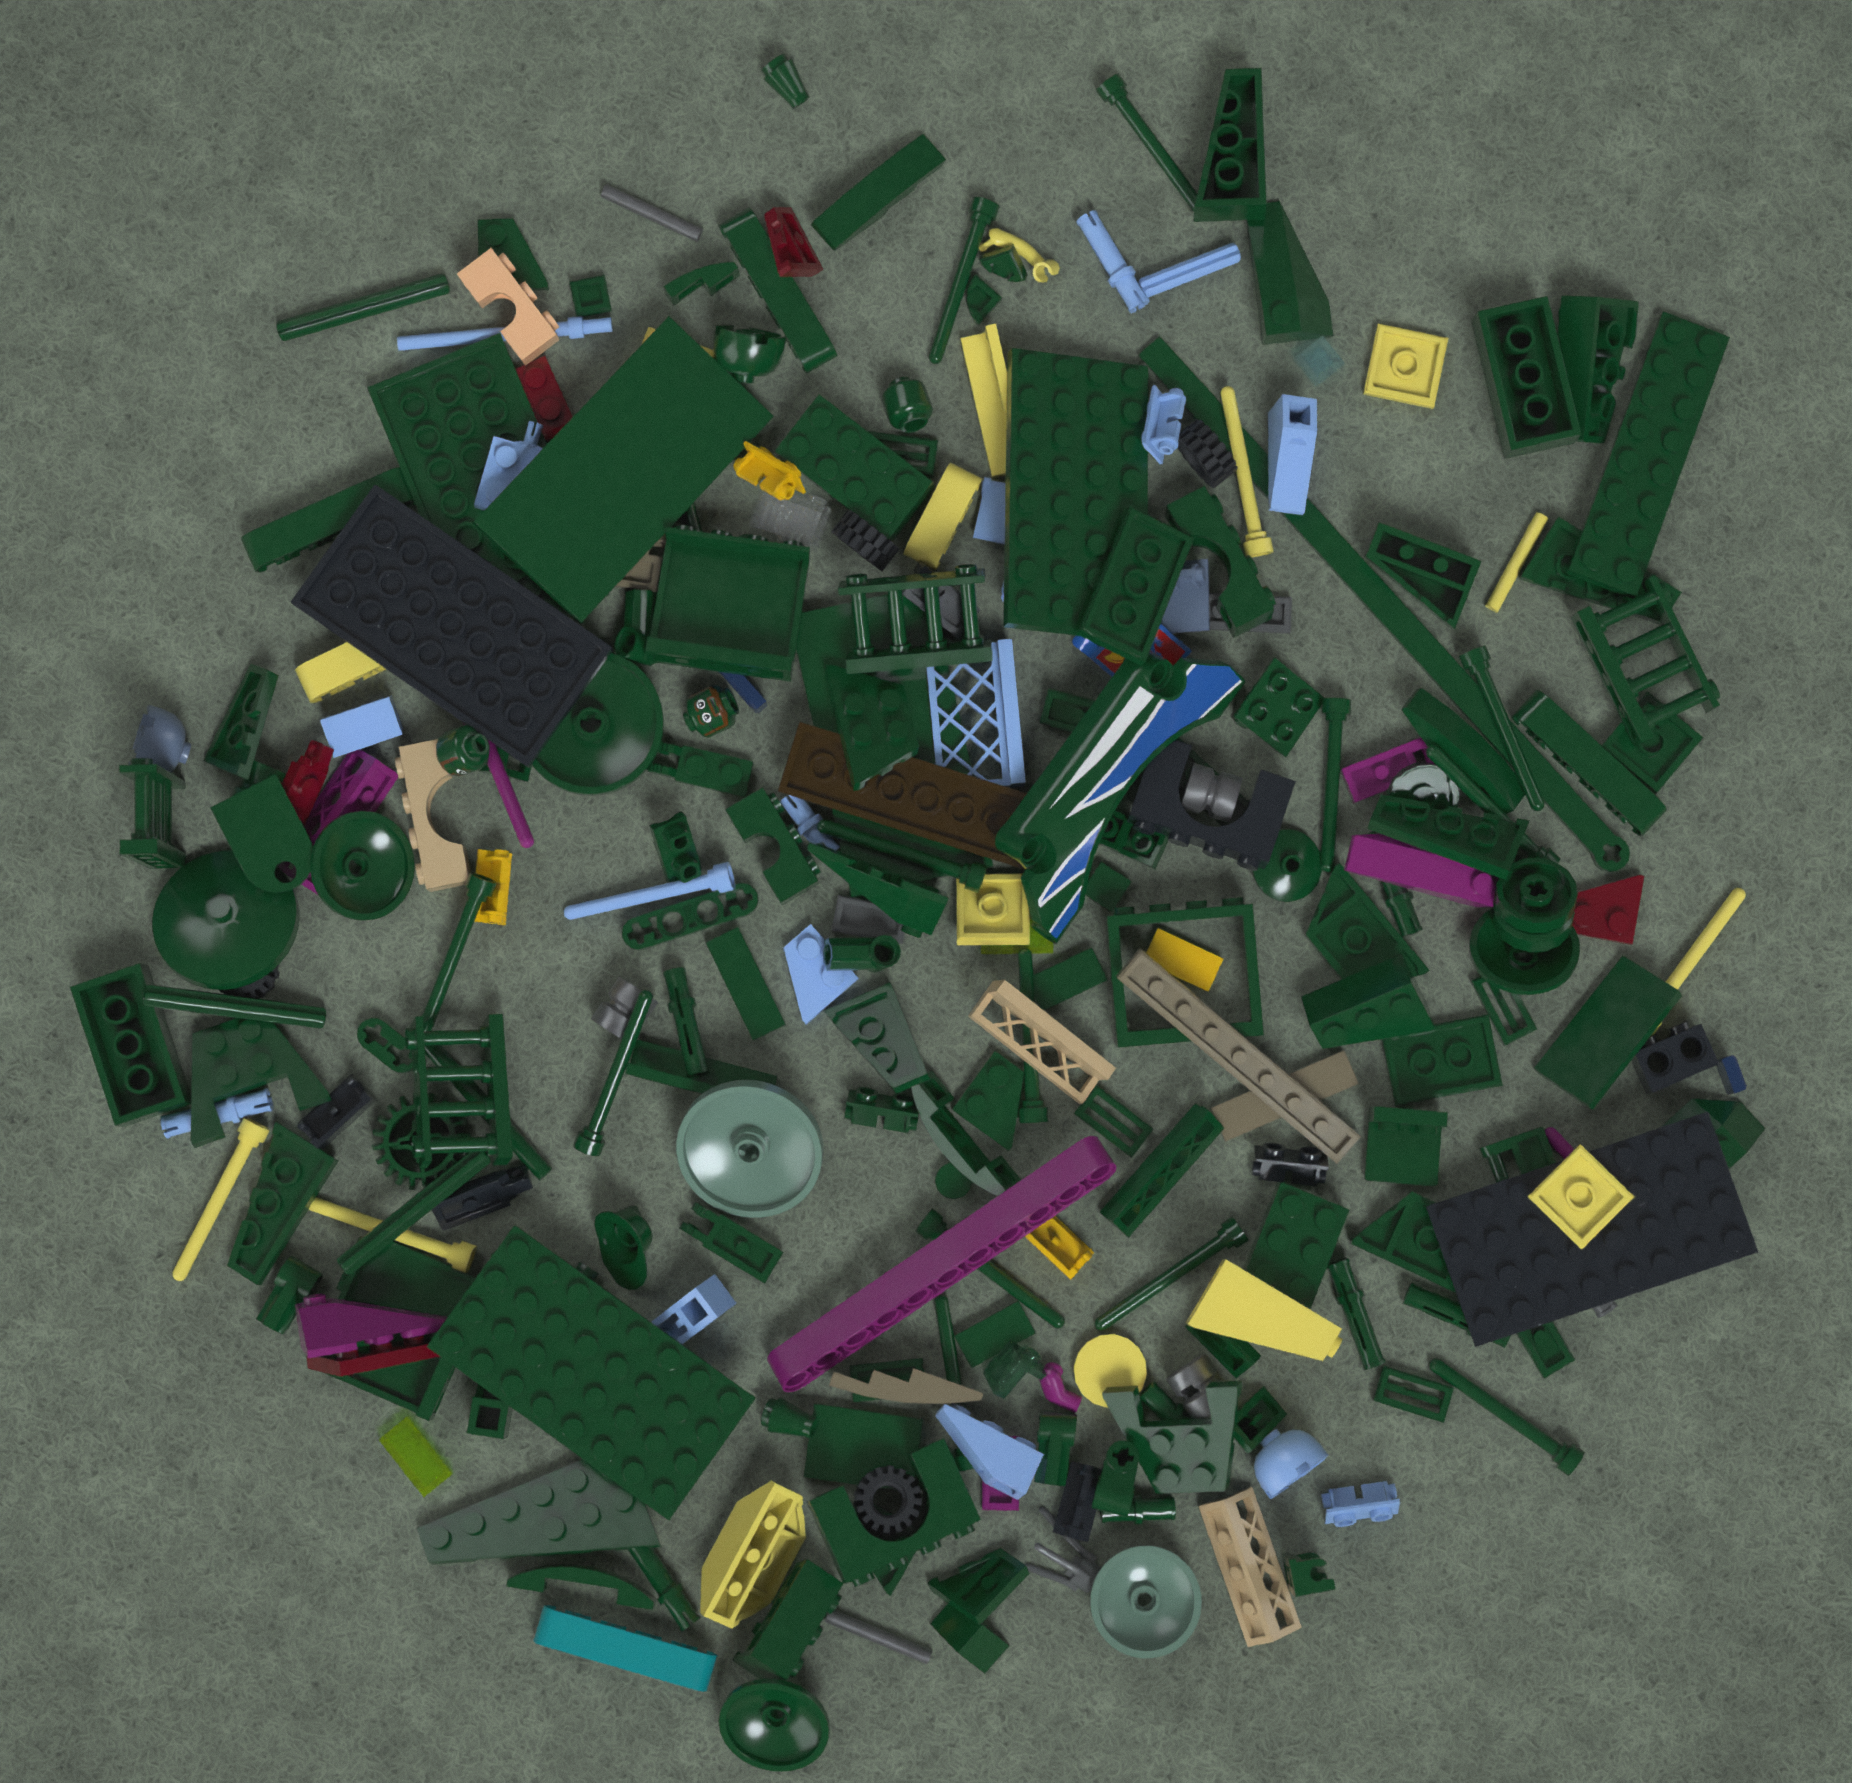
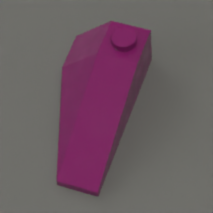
M1380 833L1352 835L1344 871L1472 907H1493L1496 884L1499 877Z
M325 1294L303 1297L304 1303L295 1304L300 1346L308 1358L357 1350V1342L364 1341L365 1344L376 1345L389 1343L390 1340L394 1339L393 1334L400 1333L402 1338H410L438 1332L447 1319L446 1316L335 1298L326 1299Z

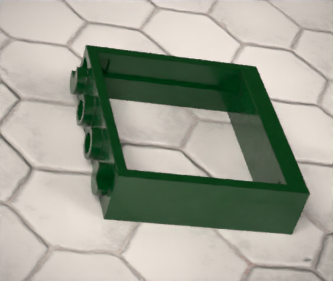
M1243 897L1222 899V906L1207 907V900L1185 902L1186 909L1171 910V903L1149 905V912L1135 913L1134 906L1113 908V915L1105 916L1116 1047L1191 1041L1176 1027L1127 1030L1124 983L1116 977L1122 969L1119 926L1241 916L1250 1020L1228 1023L1245 1037L1264 1035L1253 904H1244Z

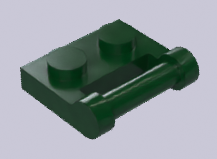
M1543 1126L1479 1148L1482 1157L1488 1160L1496 1183L1509 1179L1501 1152L1511 1151L1519 1175L1556 1163Z

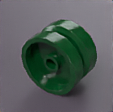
M1524 858L1514 862L1507 879L1499 878L1496 884L1493 923L1501 939L1513 948L1527 952H1545L1558 947L1569 937L1573 926L1574 910L1578 896L1576 881L1567 869L1551 860Z

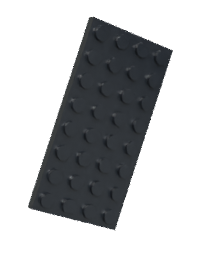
M374 485L290 602L466 725L473 726L478 733L485 736L490 742L528 768L531 767L613 651V648L377 485Z
M1708 1111L1589 1151L1634 1198L1583 1249H1580L1528 1198L1564 1160L1426 1206L1475 1347L1759 1252Z

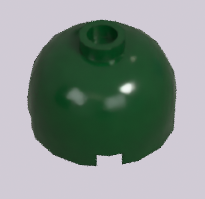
M715 325L713 352L716 361L725 370L733 373V377L738 382L754 383L755 377L769 375L781 363L785 350L786 336L781 337L779 333L748 327L749 329L738 328L737 331H733L734 325Z

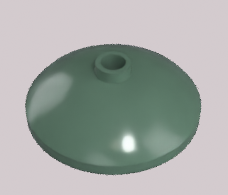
M1138 1545L1116 1553L1100 1568L1091 1588L1090 1609L1099 1633L1113 1648L1131 1657L1156 1658L1175 1651L1192 1635L1201 1614V1591L1193 1571L1175 1553L1157 1546ZM1146 1592L1150 1594L1151 1601L1148 1605L1141 1606L1138 1604L1137 1597L1140 1593Z

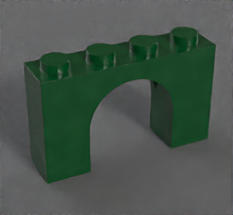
M944 1438L907 1454L924 1494L925 1510L919 1526L903 1539L884 1541L868 1533L860 1523L843 1485L806 1501L843 1584L853 1582L854 1587L860 1586L874 1579L873 1571L883 1566H886L888 1571L894 1570L908 1563L906 1556L917 1550H920L921 1555H925L942 1547L940 1542L942 1538L953 1534L956 1540L975 1531L973 1524L980 1521L981 1518Z

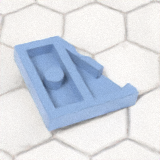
M811 924L784 947L802 1021L806 1025L859 979L852 970H826V966L823 963L825 939Z

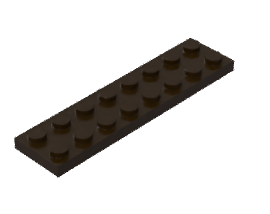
M799 722L778 792L1025 869L1017 860L999 851L995 846V839L999 829L1008 821L1027 793L913 757L905 762L897 763L891 771L883 776L880 774L865 782L862 789L853 791L840 735Z

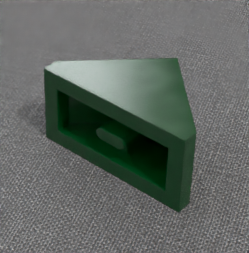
M1264 1386L1237 1408L1239 1415L1238 1423L1235 1425L1234 1440L1248 1454L1287 1415L1285 1410Z
M947 1604L930 1623L958 1654L984 1674L1009 1647L984 1622L978 1625L950 1604Z

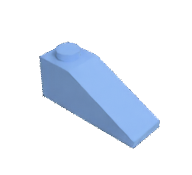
M714 1274L655 1318L652 1323L681 1344H684L737 1303Z

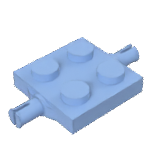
M529 421L524 441L513 442L493 437L475 499V508L485 510L542 450L537 444L543 425L537 423L532 436L535 422Z

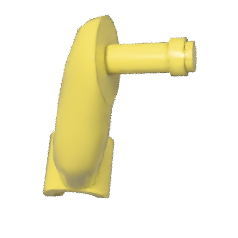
M999 228L990 229V239L979 246V250L985 252L994 244L999 248L1014 244L1018 254L1034 267L1033 276L1036 281L1041 283L1048 281V277L1044 272L1045 267L1051 275H1057L1060 270L1059 264L1056 261L1045 260L1028 242Z

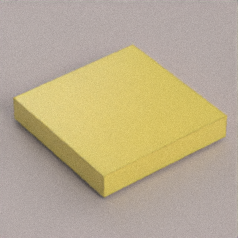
M1378 323L1363 394L1433 409L1448 338Z
M1023 873L985 874L979 893L964 889L965 885L959 883V879L956 878L957 945H1030V912L1021 881Z
M1580 1144L1528 1198L1580 1249H1583L1634 1196Z

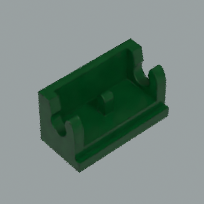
M1289 1552L1281 1554L1288 1590L1295 1597L1336 1590L1334 1579L1327 1578V1573L1318 1572V1569L1315 1567H1322L1327 1564L1325 1560L1319 1558L1318 1554L1312 1552L1291 1555Z

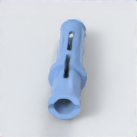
M1090 211L1089 217L1087 213L1084 214L1076 223L1081 228L1109 275L1108 282L1112 288L1116 287L1128 307L1129 313L1136 312V307L1139 310L1142 309L1150 300L1146 297L1134 275L1136 272L1133 266H1128L1100 220L1097 211Z
M268 1088L238 1097L234 1095L226 1098V1100L215 1102L221 1123L232 1121L236 1124L242 1122L244 1117L273 1111L272 1097H268L270 1095ZM191 1109L160 1117L162 1130H167L163 1133L167 1139L191 1132Z

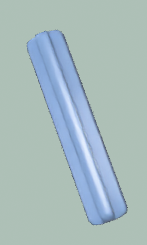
M1229 243L1142 277L1138 283L1146 297H1151L1238 263L1241 258L1240 251L1235 243Z

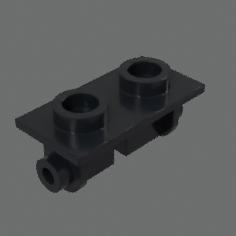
M1273 1142L1265 1143L1263 1146L1254 1145L1255 1161H1253L1252 1175L1258 1176L1259 1180L1284 1183L1286 1170L1292 1171V1184L1317 1187L1318 1183L1325 1184L1326 1170L1329 1169L1328 1158L1319 1149L1314 1147H1301L1300 1150L1285 1149L1283 1145Z
M1071 1461L1052 1533L1084 1542L1089 1541L1097 1511L1092 1509L1091 1506L1098 1477L1101 1475L1102 1469Z

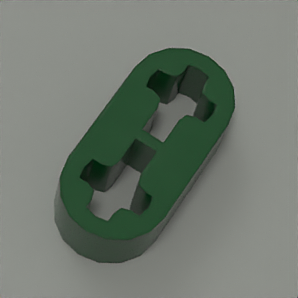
M369 1018L360 1024L357 1030V1038L363 1048L397 1073L406 1074L413 1071L412 1061L409 1065L402 1063L397 1066L395 1064L397 1060L396 1055L389 1051L392 1045L402 1051L406 1049L405 1037L378 1018ZM380 1025L382 1027L380 1035L388 1041L387 1044L383 1046L377 1041H372L369 1044L366 1041L369 1037L368 1033L365 1032L368 1027L375 1029ZM411 1050V1051L409 1052V1054H408V1057H409L411 1060H412V1050Z

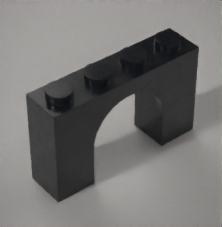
M1178 740L1173 741L1146 766L1127 822L1134 824L1133 829L1140 833L1154 835V832L1166 835L1168 836L1167 840L1175 845L1188 847L1189 844L1201 847L1203 848L1202 852L1210 857L1223 859V856L1233 858L1238 860L1237 865L1252 871H1257L1258 867L1265 869L1270 861L1296 781L1261 769L1256 778L1246 811L1237 821L1220 827L1203 825L1188 815L1179 797V784L1192 745Z

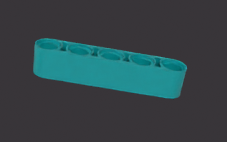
M543 1605L533 1642L689 1689L703 1692L708 1690L717 1654L708 1650L706 1653L698 1652L697 1647L673 1640H671V1643L661 1641L662 1637L638 1630L635 1633L626 1631L627 1627L604 1620H601L600 1623L591 1621L590 1616L566 1609L564 1613L556 1611L555 1606Z

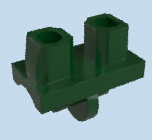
M682 811L666 821L649 825L654 840L653 843L668 883L678 880L686 883L702 874V867L688 821Z

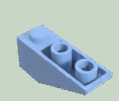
M1282 394L1268 412L1269 511L1298 515L1305 513L1317 436V399Z
M944 1404L937 1411L936 1418L969 1460L984 1483L1017 1500L1024 1496L1044 1454L1035 1450L1036 1445L1031 1441L1021 1437L1013 1439L1003 1434V1428L987 1420H984L982 1423L970 1417L971 1413L964 1407L957 1404H950V1406Z

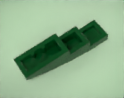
M921 134L841 196L812 222L811 226L831 249L836 251L880 220L889 208L914 191L917 184L941 168L946 161L945 157L924 134Z
M1423 688L1417 689L1401 710L1427 747L1437 745L1479 788L1484 787L1494 803L1506 814L1514 811L1525 796L1518 777L1506 761L1476 730L1452 709Z

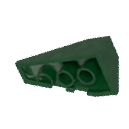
M1268 202L1265 220H1246L1262 345L1333 337L1329 300L1281 202Z
M1561 295V305L1558 311V334L1582 434L1577 442L1605 444L1616 406V400L1611 391L1618 379H1624L1626 368L1619 366L1624 347L1633 348L1636 338L1639 301Z
M809 840L807 844L809 852L894 921L902 924V932L921 938L923 933L932 935L949 899L945 891Z

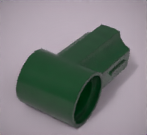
M636 589L626 592L624 627L618 632L614 643L617 655L645 666L655 664L654 662H647L645 652L647 637H650L657 598L655 592Z
M881 935L876 938H827L823 949V963L827 971L867 970L876 973L896 964L900 958L901 949L896 939L888 935ZM875 946H879L884 950V962H880L875 957Z
M292 1255L289 1256L275 1278L274 1284L276 1286L256 1319L271 1330L284 1335L296 1317L295 1304L304 1303L303 1297L313 1295L314 1292L311 1289L316 1281L320 1283L323 1273Z
M1040 1410V1423L1036 1443H1039L1038 1451L1044 1455L1036 1470L1034 1482L1065 1486L1069 1467L1070 1447L1074 1446L1077 1414Z

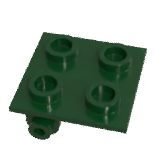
M1273 657L1261 677L1253 685L1252 690L1247 694L1242 705L1233 716L1235 718L1234 723L1243 729L1248 728L1278 753L1287 757L1321 707L1322 699L1325 697Z

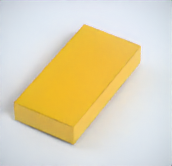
M1157 928L1146 952L1171 975L1206 992H1209L1223 962V958Z

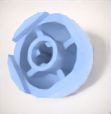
M1275 1429L1260 1442L1263 1448L1255 1457V1475L1261 1488L1271 1500L1289 1488V1485L1313 1470L1329 1455L1312 1435L1302 1430L1292 1429L1280 1434Z

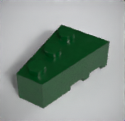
M1402 954L1301 996L1309 1026L1322 1049L1436 1031L1426 999Z

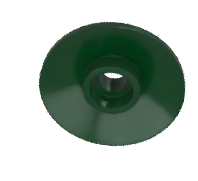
M1279 830L1270 861L1266 868L1258 867V870L1252 871V874L1259 889L1268 897L1282 902L1297 901L1309 895L1317 886L1322 873L1320 868L1321 855L1316 844L1307 835L1296 830ZM1290 858L1296 863V868L1293 872H1289L1286 868V862Z

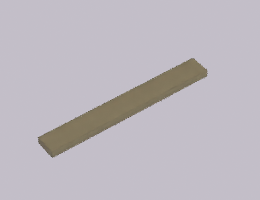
M1141 948L1116 975L1122 983L1336 1164L1361 1138L1357 1131Z

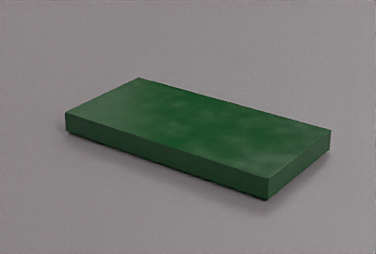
M1130 506L1125 511L1076 634L1142 666L1146 662L1194 538Z
M1622 955L1537 1063L1534 1070L1593 1110L1682 997V994L1673 986Z

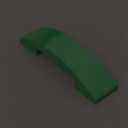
M932 1070L928 1072L929 1080L911 1087L917 1110L928 1133L945 1157L963 1175L996 1196H999L1021 1181L1020 1177L1002 1155L990 1162L949 1112L946 1106L955 1098Z
M554 1564L535 1567L511 1576L507 1579L506 1587L544 1592L547 1588L548 1578L619 1589L616 1602L618 1605L653 1610L656 1605V1598L637 1583L614 1572L587 1565Z

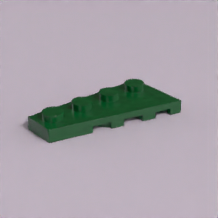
M1560 517L1555 520L1519 580L1610 609L1632 600L1566 574L1581 530ZM1645 572L1644 578L1642 580L1640 589L1636 597L1646 593L1642 584L1648 578L1654 576L1650 572ZM1664 582L1670 591L1672 600L1669 603L1673 608L1682 592ZM1653 606L1632 615L1661 625Z
M1381 795L1367 829L1506 880L1530 820L1517 818L1516 823L1499 820V815L1484 812L1483 817L1462 814V808L1448 806L1447 809L1439 810L1430 808L1427 802Z
M275 1122L272 1131L273 1138L268 1152L265 1151L261 1163L263 1168L256 1188L253 1187L249 1199L251 1203L246 1218L241 1223L227 1264L229 1268L259 1286L263 1284L309 1210L311 1203L317 1197L339 1161L325 1151L316 1149L311 1142L278 1122Z

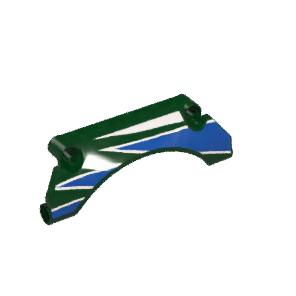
M1151 651L1142 666L1125 658L1011 817L999 829L995 839L996 848L1017 860L1026 869L1021 876V881L1033 920L1030 926L1041 936L1057 944L1083 908L1090 870L1102 835L1121 799L1140 773L1162 750L1181 735L1204 723L1219 719L1245 684L1244 678L1229 664L1221 660L1179 658L1173 666L1168 660Z

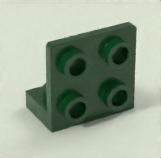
M1379 1106L1370 1107L1364 1179L1375 1182L1437 1186L1442 1128L1447 1127L1448 1112Z

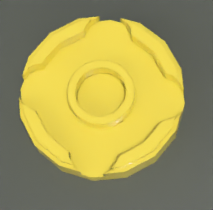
M1116 1334L1098 1335L1087 1341L1078 1352L1073 1366L1075 1382L1081 1394L1093 1404L1106 1408L1108 1406L1103 1399L1102 1393L1107 1387L1138 1386L1140 1392L1143 1389L1147 1376L1146 1360L1139 1347L1128 1338Z

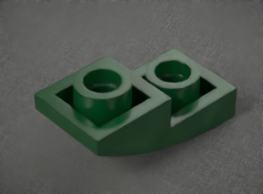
M1114 811L1099 845L1156 870L1168 843V836L1154 832V835L1140 833L1133 829L1134 824L1127 822L1129 816Z

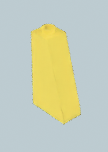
M1223 1259L1186 1321V1324L1197 1329L1324 1361L1326 1355L1332 1358L1343 1340L1338 1336L1342 1328L1226 1259Z

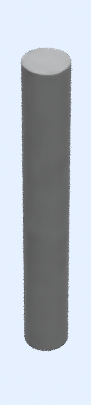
M608 184L602 190V198L698 242L703 232L702 228Z
M836 1610L831 1614H827L825 1622L925 1664L928 1663L933 1651Z

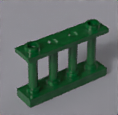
M962 564L955 566V571L869 579L867 574H851L846 576V581H840L838 593L839 595L851 594L856 647L853 648V652H847V674L993 661L992 639L984 640V637L979 634L975 583L985 582V568L977 569L976 564ZM960 585L965 637L962 638V642L947 643V639L943 638L938 589L940 586ZM924 588L929 640L925 641L926 645L911 646V642H907L902 590ZM887 591L893 643L889 644L887 649L875 650V646L871 645L866 593Z
M1656 575L1648 578L1642 584L1646 593L1602 614L1598 612L1593 613L1591 606L1577 611L1571 617L1634 747L1655 737L1652 732L1655 729V725L1700 703L1705 713L1720 706L1717 700L1720 698L1719 690L1712 679L1707 680L1669 603L1672 600L1670 591L1663 581H1658ZM1653 606L1662 624L1661 626L1617 647L1614 644L1609 645L1604 635V632L1607 631L1606 627ZM1669 638L1678 658L1634 679L1625 677L1620 667L1623 664V659ZM1683 671L1686 672L1694 691L1649 712L1647 710L1642 711L1636 699L1639 696L1638 692Z
M133 758L130 759V765H119V773L134 781L135 833H131V839L119 840L120 855L149 869L184 867L186 864V853L176 849V845L172 844V789H186V782L175 776L174 772L170 773L159 765L153 764V759Z
M488 1014L483 1022V1026H479L478 1029L424 1031L423 1016H415L410 1028L405 1030L406 1050H412L417 1136H412L413 1158H419V1169L429 1166L432 1161V1154L486 1151L487 1155H492V1166L507 1165L513 1158L503 1014ZM478 1044L480 1048L484 1047L485 1061H481L480 1065L426 1067L425 1046ZM481 1080L482 1083H487L488 1097H484L483 1101L428 1103L427 1081ZM483 1115L484 1119H489L490 1133H486L485 1137L431 1139L429 1117Z

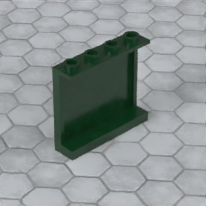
M677 525L675 528L666 527V544L650 637H647L645 649L647 662L791 682L810 565V547H805L803 543L795 540H785L783 543L770 542L767 538L759 535H749L747 538L734 537L730 532L723 530H713L711 533L699 532L694 527L688 525Z
M393 1241L353 1274L348 1275L343 1272L336 1290L341 1292L338 1298L341 1300L441 1315L448 1318L476 1277L452 1269V1266ZM437 1332L425 1334V1339L432 1340ZM400 1333L393 1334L394 1339L391 1340L392 1342L403 1341ZM364 1341L357 1342V1347L369 1345L365 1344ZM435 1357L341 1377L328 1373L325 1374L415 1412L416 1416L431 1421L436 1415L456 1368L443 1358Z

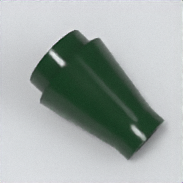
M784 53L774 58L761 69L766 76L763 80L786 100L792 109L797 108L810 98L793 59H788Z
M782 1397L778 1400L770 1398L764 1407L761 1425L767 1427L770 1433L802 1436L812 1439L818 1427V1418L809 1415Z

